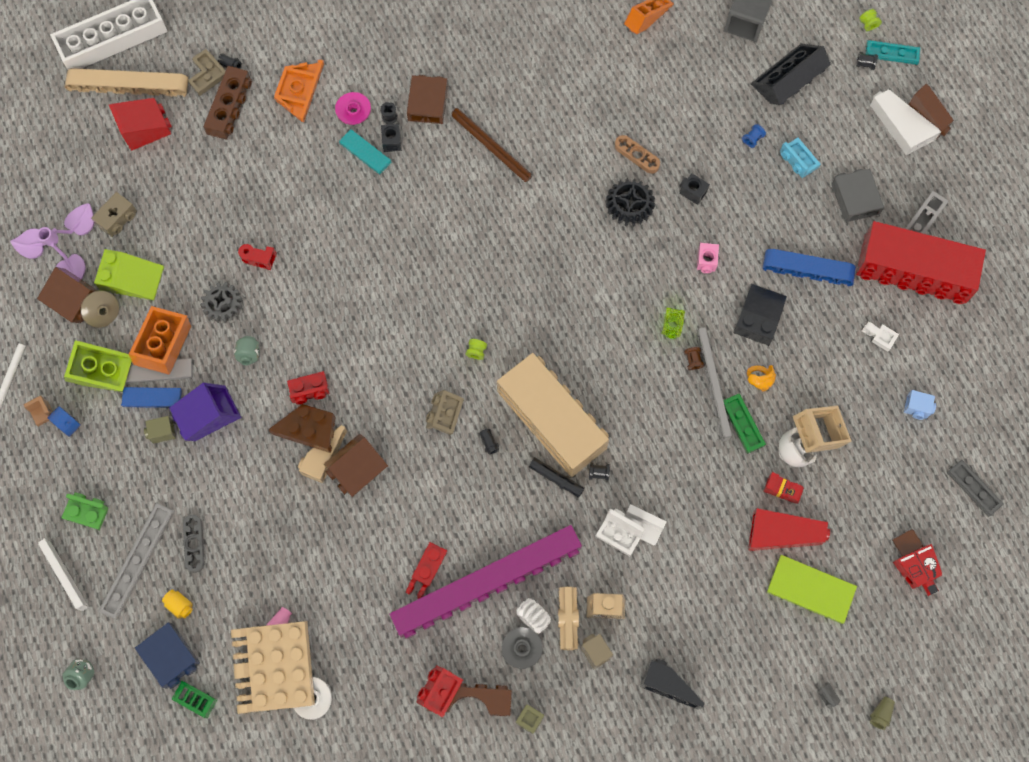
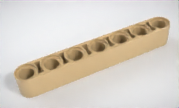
M68 69L65 89L68 91L78 90V92L96 91V93L113 92L115 94L127 92L135 95L147 93L148 95L156 96L166 94V96L183 95L185 97L187 95L189 78L186 75L177 73Z

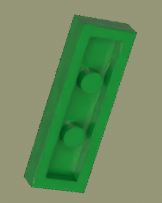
M740 393L723 400L726 413L747 454L764 447L766 443Z

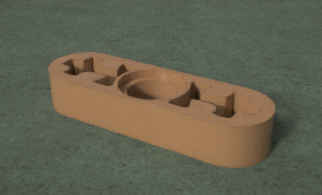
M621 135L616 138L615 149L647 173L653 174L659 170L660 160L658 157L628 136ZM625 141V142H626V146L623 145V146L621 147V146H620V142L623 143V142ZM639 151L642 153V157L635 158L632 153ZM655 162V167H649L648 165L649 163Z

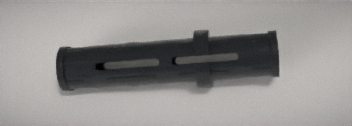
M536 457L533 458L529 465L530 469L558 485L559 489L566 490L577 498L581 496L585 487L571 480L570 476L559 473Z

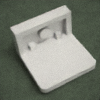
M609 509L606 519L595 537L630 557L645 531L642 527L643 524L635 519L631 521L624 517L625 514L618 509Z

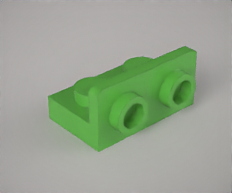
M76 492L74 495L67 493L66 498L69 501L61 518L100 530L109 509L103 505L104 501L93 498L92 501L87 500L85 495Z

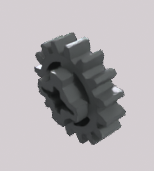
M217 282V287L214 288L210 285V291L204 290L206 296L201 297L204 303L200 305L204 309V314L208 315L210 320L215 318V321L219 323L220 319H222L226 323L227 318L234 319L233 314L239 315L237 309L242 308L239 302H242L243 299L239 296L240 292L238 289L235 290L234 285L229 287L227 282H225L221 286ZM210 305L214 307L215 311L211 310Z

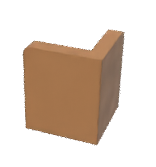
M41 395L23 404L25 409L31 413L37 426L49 421L47 417L53 410L49 402Z

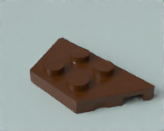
M302 404L273 425L269 432L275 436L331 453V438H334L333 427L336 417L331 412Z

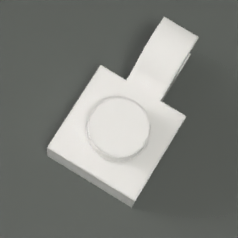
M868 322L862 329V332L874 337L871 342L886 351L891 349L899 335L883 324L878 328L871 322Z

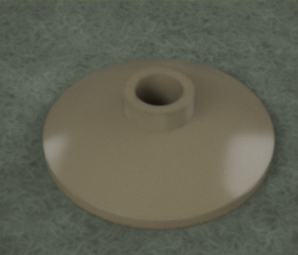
M94 291L88 294L81 304V316L92 327L101 328L108 326L119 313L117 299L107 291ZM105 308L104 313L100 314V309Z

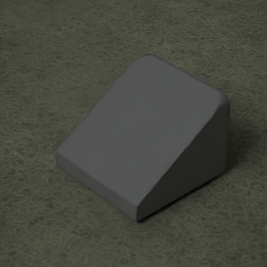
M830 683L817 691L827 708H833L841 701Z

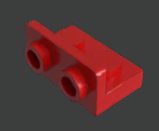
M324 371L287 381L290 400L297 405L304 404L308 399L312 398L320 400L325 398L327 394H330Z
M436 665L429 672L426 685L418 692L416 703L443 718L463 679Z

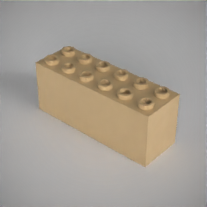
M532 353L497 380V392L572 478L607 449L609 435L603 428L599 429L595 424L596 420L590 413H585L581 402L578 399L574 400L570 396V390L567 386L561 385L557 381V375L545 367L544 360Z

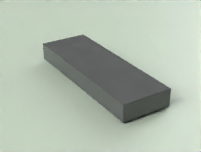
M960 460L947 472L988 517L1004 505L963 460Z

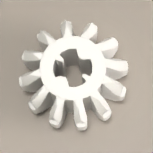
M528 598L519 605L517 615L528 628L536 633H540L548 627V624L551 622L550 616L539 603Z

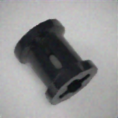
M860 51L856 67L862 66L874 70L878 55H867Z
M389 102L383 103L380 109L383 122L386 124L395 123L398 118L396 106Z
M590 462L589 480L597 478L609 481L610 464L603 466L594 465Z

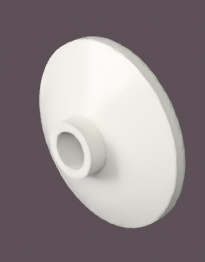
M312 677L314 694L317 696L315 705L294 708L296 713L305 719L312 720L322 717L329 710L332 702L329 686L323 680Z

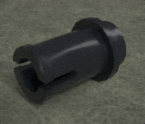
M223 53L219 55L218 58L223 59L222 61L218 60L220 65L241 69L242 62L238 58H231Z
M491 429L482 430L479 435L485 445V452H488L489 455L498 452L499 443L495 442Z

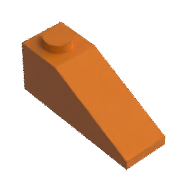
M646 0L632 7L624 24L630 31L639 34L647 30L674 3L670 0Z

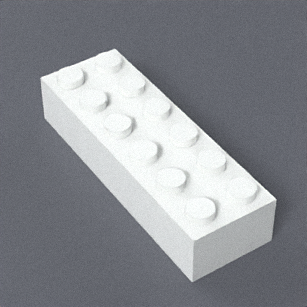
M131 0L50 35L66 68L82 69L168 31L153 0Z

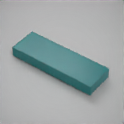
M868 40L866 54L873 56L877 54L880 60L918 65L921 47Z
M352 129L339 141L340 145L379 175L392 163L387 156Z

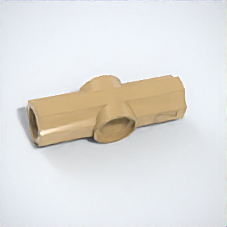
M561 587L559 588L560 609H558L560 650H578L577 628H579V610L577 609V588Z

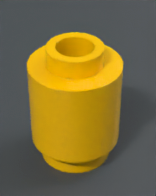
M174 589L167 592L162 599L164 607L178 619L188 617L193 610L191 608L193 603Z

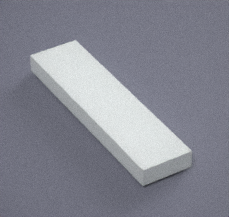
M46 539L39 541L38 545L75 608L80 611L87 609L89 606L52 543Z

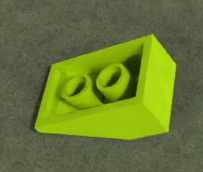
M104 249L94 284L101 291L155 300L164 266L124 252Z
M75 340L64 379L66 382L82 386L123 392L132 361L127 353Z

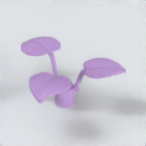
M87 203L77 207L67 215L64 225L70 230H57L55 228L51 230L48 227L29 229L10 242L19 254L30 259L41 256L44 245L53 247L64 258L56 267L65 268L80 279H83L86 270L84 260L77 254L67 258L56 246L58 243L57 233L72 234L75 232L77 235L89 233L94 226V222L91 219L94 215L92 207Z

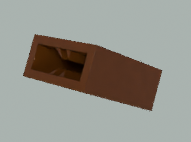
M412 75L407 106L408 121L444 123L448 92L447 78Z
M55 267L37 300L71 323L81 324L84 321L81 316V304L88 294L98 290L67 269Z
M360 433L324 463V466L327 468L325 473L332 481L336 479L339 482L337 487L344 495L348 493L351 497L388 467L368 440Z

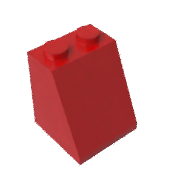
M155 98L109 105L119 131L131 151L171 135L169 128H172L168 117L164 118L163 114L166 112L162 104H158Z

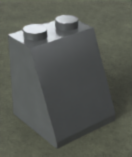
M734 0L728 13L724 32L757 43L773 0Z

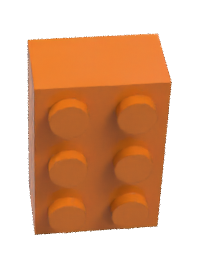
M151 306L129 352L133 365L170 375L191 328L188 316Z

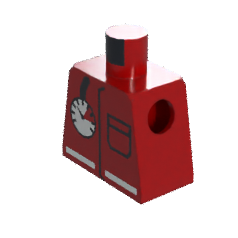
M932 544L893 562L912 589L922 585L927 596L939 591L933 580L942 576V571Z

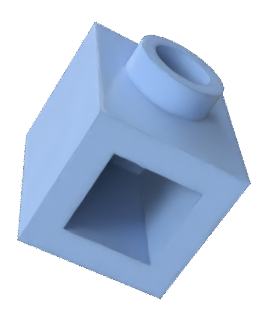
M912 390L907 395L904 413L911 414L913 418L918 420L927 419L935 412V396Z

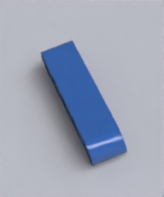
M767 249L763 262L764 271L772 270L773 273L784 275L788 273L800 278L804 276L809 277L811 280L821 282L825 280L829 281L828 283L838 285L842 283L847 284L848 287L854 285L856 266L852 263L777 249Z

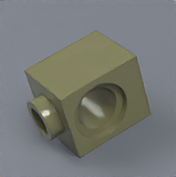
M526 704L516 724L534 734L545 715Z

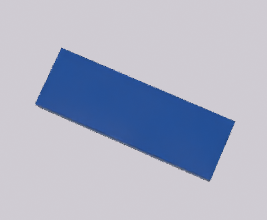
M124 387L121 406L170 408L181 399L182 389Z

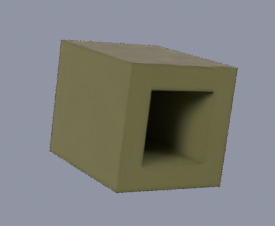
M169 416L145 421V437L153 444L176 439L174 423Z

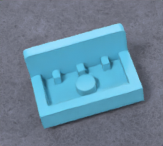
M796 138L789 144L787 142L783 143L780 150L782 158L790 163L793 171L799 174L801 178H804L820 167V162L799 138Z

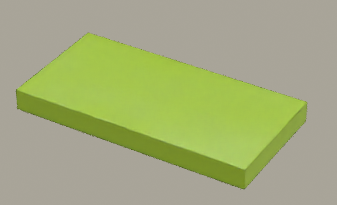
M780 555L767 593L844 624L857 586Z

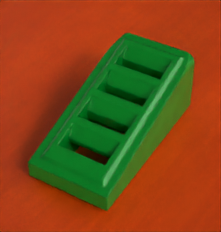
M181 681L171 699L203 718L209 717L217 702L216 698L184 681ZM184 688H187L188 690L183 699H179ZM193 691L194 695L192 696L190 702L187 703L186 700L188 699L190 693ZM200 695L201 697L195 707L192 706L197 696ZM204 699H207V702H206L205 706L203 707L202 711L199 710V708H200V706L202 705Z

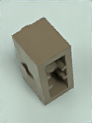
M116 192L91 219L100 229L113 237L122 231L123 225L127 221L133 220L137 210L132 203Z
M593 633L583 640L581 650L594 670L613 657V653L601 634L595 636Z

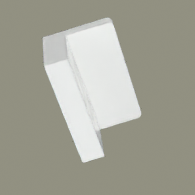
M631 504L625 515L631 521L635 519L643 524L642 527L645 531L641 540L656 545L667 521Z

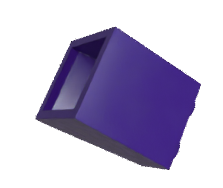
M204 382L169 408L172 418L177 423L180 434L185 441H197L242 418L225 385Z

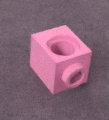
M700 243L697 270H701L702 273L716 271L719 244ZM704 257H708L712 261H705Z

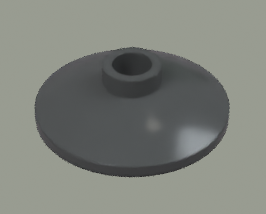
M526 627L515 628L508 632L503 639V657L508 664L515 668H530L539 661L542 655V641L532 629ZM520 645H524L526 647V651L521 653L519 652L518 647Z

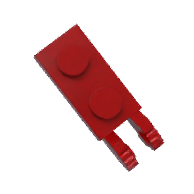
M429 542L411 577L412 580L406 590L407 594L410 595L413 592L414 586L418 581L423 586L417 594V599L424 596L448 552L446 549Z

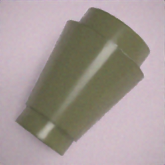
M883 697L871 713L870 723L881 730H885L886 727L890 726L895 702L891 698Z

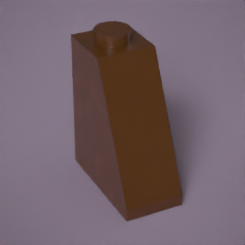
M925 84L914 94L909 106L941 131L937 139L941 135L945 137L952 128L950 126L954 120L930 86Z

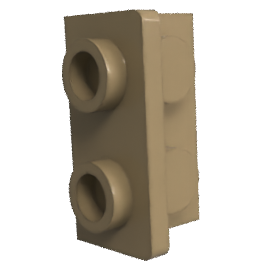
M445 390L434 394L431 404H433L432 409L426 416V428H434L449 435L453 434L464 398Z

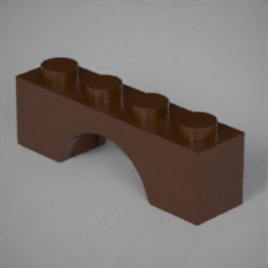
M461 683L446 713H449L451 707L458 700L473 697L485 704L489 715L510 717L512 690H508V686L496 685L495 689H488L485 684H475V688L467 687L466 683Z

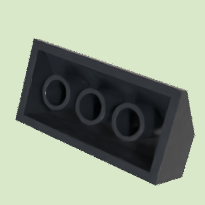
M801 43L750 84L770 104L782 105L792 95L797 94L803 86L811 83L817 75L822 74L831 63L824 46Z

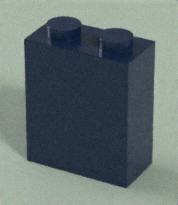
M169 622L135 647V650L155 679L165 689L176 687L181 682L179 680L185 674L189 676L198 669L197 665L200 664V661L176 627Z

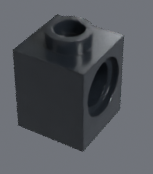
M388 123L381 125L383 151H402L399 124Z
M691 173L688 178L685 177L680 183V194L698 205L708 192L710 184ZM689 187H695L697 190H691Z

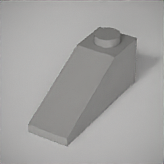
M932 191L905 229L925 234L949 201Z

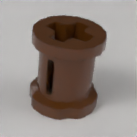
M691 347L684 350V354L687 355L688 370L701 369L705 366L701 360L700 347Z

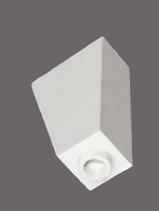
M891 90L883 93L878 92L873 96L870 104L871 108L905 155L935 141L941 133L936 126Z

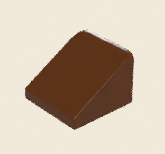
M913 529L892 540L902 557L923 547Z

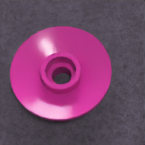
M350 92L338 99L335 105V112L338 119L343 123L356 125L364 122L369 117L371 104L365 95L358 92Z

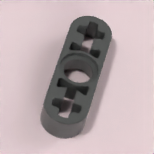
M189 515L183 521L185 566L189 571L198 573L205 565L203 524L198 516ZM192 519L198 523L194 525V532H199L198 535L192 534V528L188 526ZM192 539H198L199 546L196 549H190L189 542ZM189 552H200V554H195L196 560L200 561V564H197L196 568L190 565V563L194 561V558L192 554L189 555Z

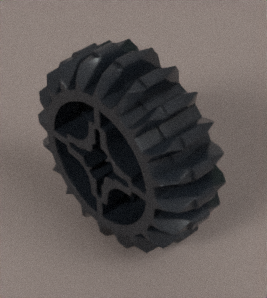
M627 178L625 183L620 180L618 185L614 183L612 189H609L606 196V208H608L609 215L613 214V220L619 218L618 224L625 221V226H628V223L631 222L634 227L636 221L641 225L643 220L647 221L649 216L653 214L655 196H652V190H648V184L642 186V180L636 183L635 178L632 182ZM630 197H632L631 207H629L628 203L630 201ZM635 209L640 210V211H638V212H633V213H632V211L635 210Z

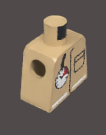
M593 593L587 597V618L625 619L624 596L621 594Z

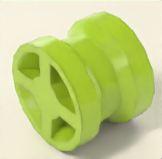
M875 9L864 12L859 18L860 22L864 23V29L867 32L876 29L882 23L881 19L876 16L877 12Z
M470 339L468 343L469 349L466 350L465 355L469 358L483 360V352L487 349V343L478 339Z

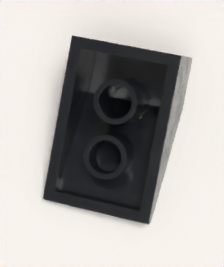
M751 283L733 333L769 346L774 338L787 296Z
M656 659L648 663L640 685L641 688L697 710L704 707L705 703L671 667L667 666V662Z

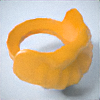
M772 365L768 368L752 366L747 370V380L755 388L767 391L775 383V370ZM754 371L763 372L765 375L757 376L751 373Z

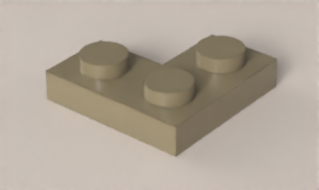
M207 49L192 58L195 65L201 71L188 80L199 96L222 81L225 74L224 68Z

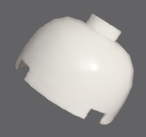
M797 427L787 431L779 441V456L788 465L800 468L815 462L817 454L805 452Z

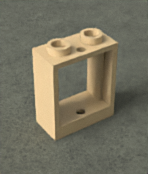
M838 406L805 409L793 416L806 453L838 449L852 442ZM815 419H824L832 442L823 441Z

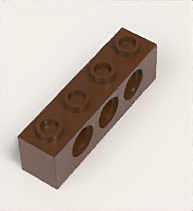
M227 66L203 126L207 135L226 140L229 135H232L234 121L240 116L239 108L241 104L245 103V93L252 85V79L247 70Z

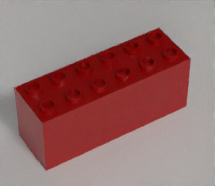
M873 221L864 236L856 275L860 276L863 280L873 279L879 281L882 285L892 284L901 290L912 289L921 295L931 294L937 299H950L956 304H964L979 289L986 249Z

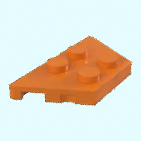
M318 60V63L309 65L306 62L296 66H285L276 89L275 101L301 122H304L324 66L323 60Z

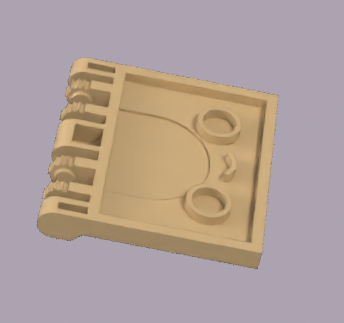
M307 621L231 630V638L247 636V640L232 641V646L240 647L247 645L248 653L233 654V659L248 658L249 662L233 664L235 679L250 677V681L235 683L238 689L251 687V694L236 696L237 701L252 700V703L238 704V714L315 705Z

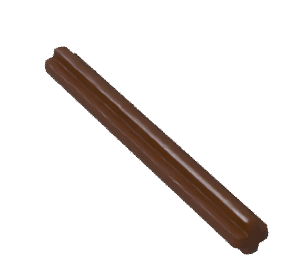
M455 108L452 111L451 116L524 182L531 179L532 174L459 108Z

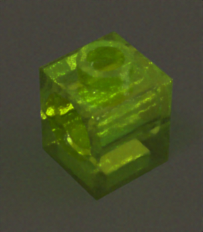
M667 307L661 334L670 339L680 337L685 310ZM675 322L677 327H671L668 323Z

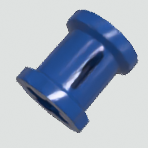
M755 124L752 126V130L742 137V140L750 148H754L757 141L765 137L766 132L762 126Z

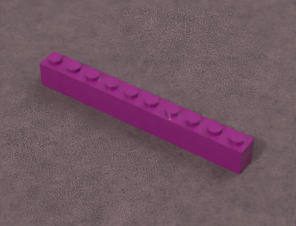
M569 525L389 613L399 636L408 639L416 635V630L422 627L424 630L431 628L435 625L434 621L440 618L442 621L447 620L453 616V612L459 609L461 612L472 607L471 603L477 600L481 603L489 599V594L495 591L497 594L504 592L508 589L507 585L513 582L515 585L520 584L526 580V576L530 574L536 576L544 571V567L548 565L554 567L562 562L561 559L566 556L569 558L575 557L580 553L579 550L582 548V545L572 525Z

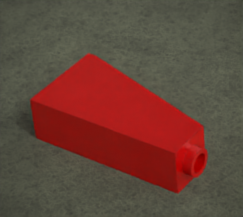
M756 508L753 513L748 550L757 551L822 545L826 540H829L830 529H828V522Z

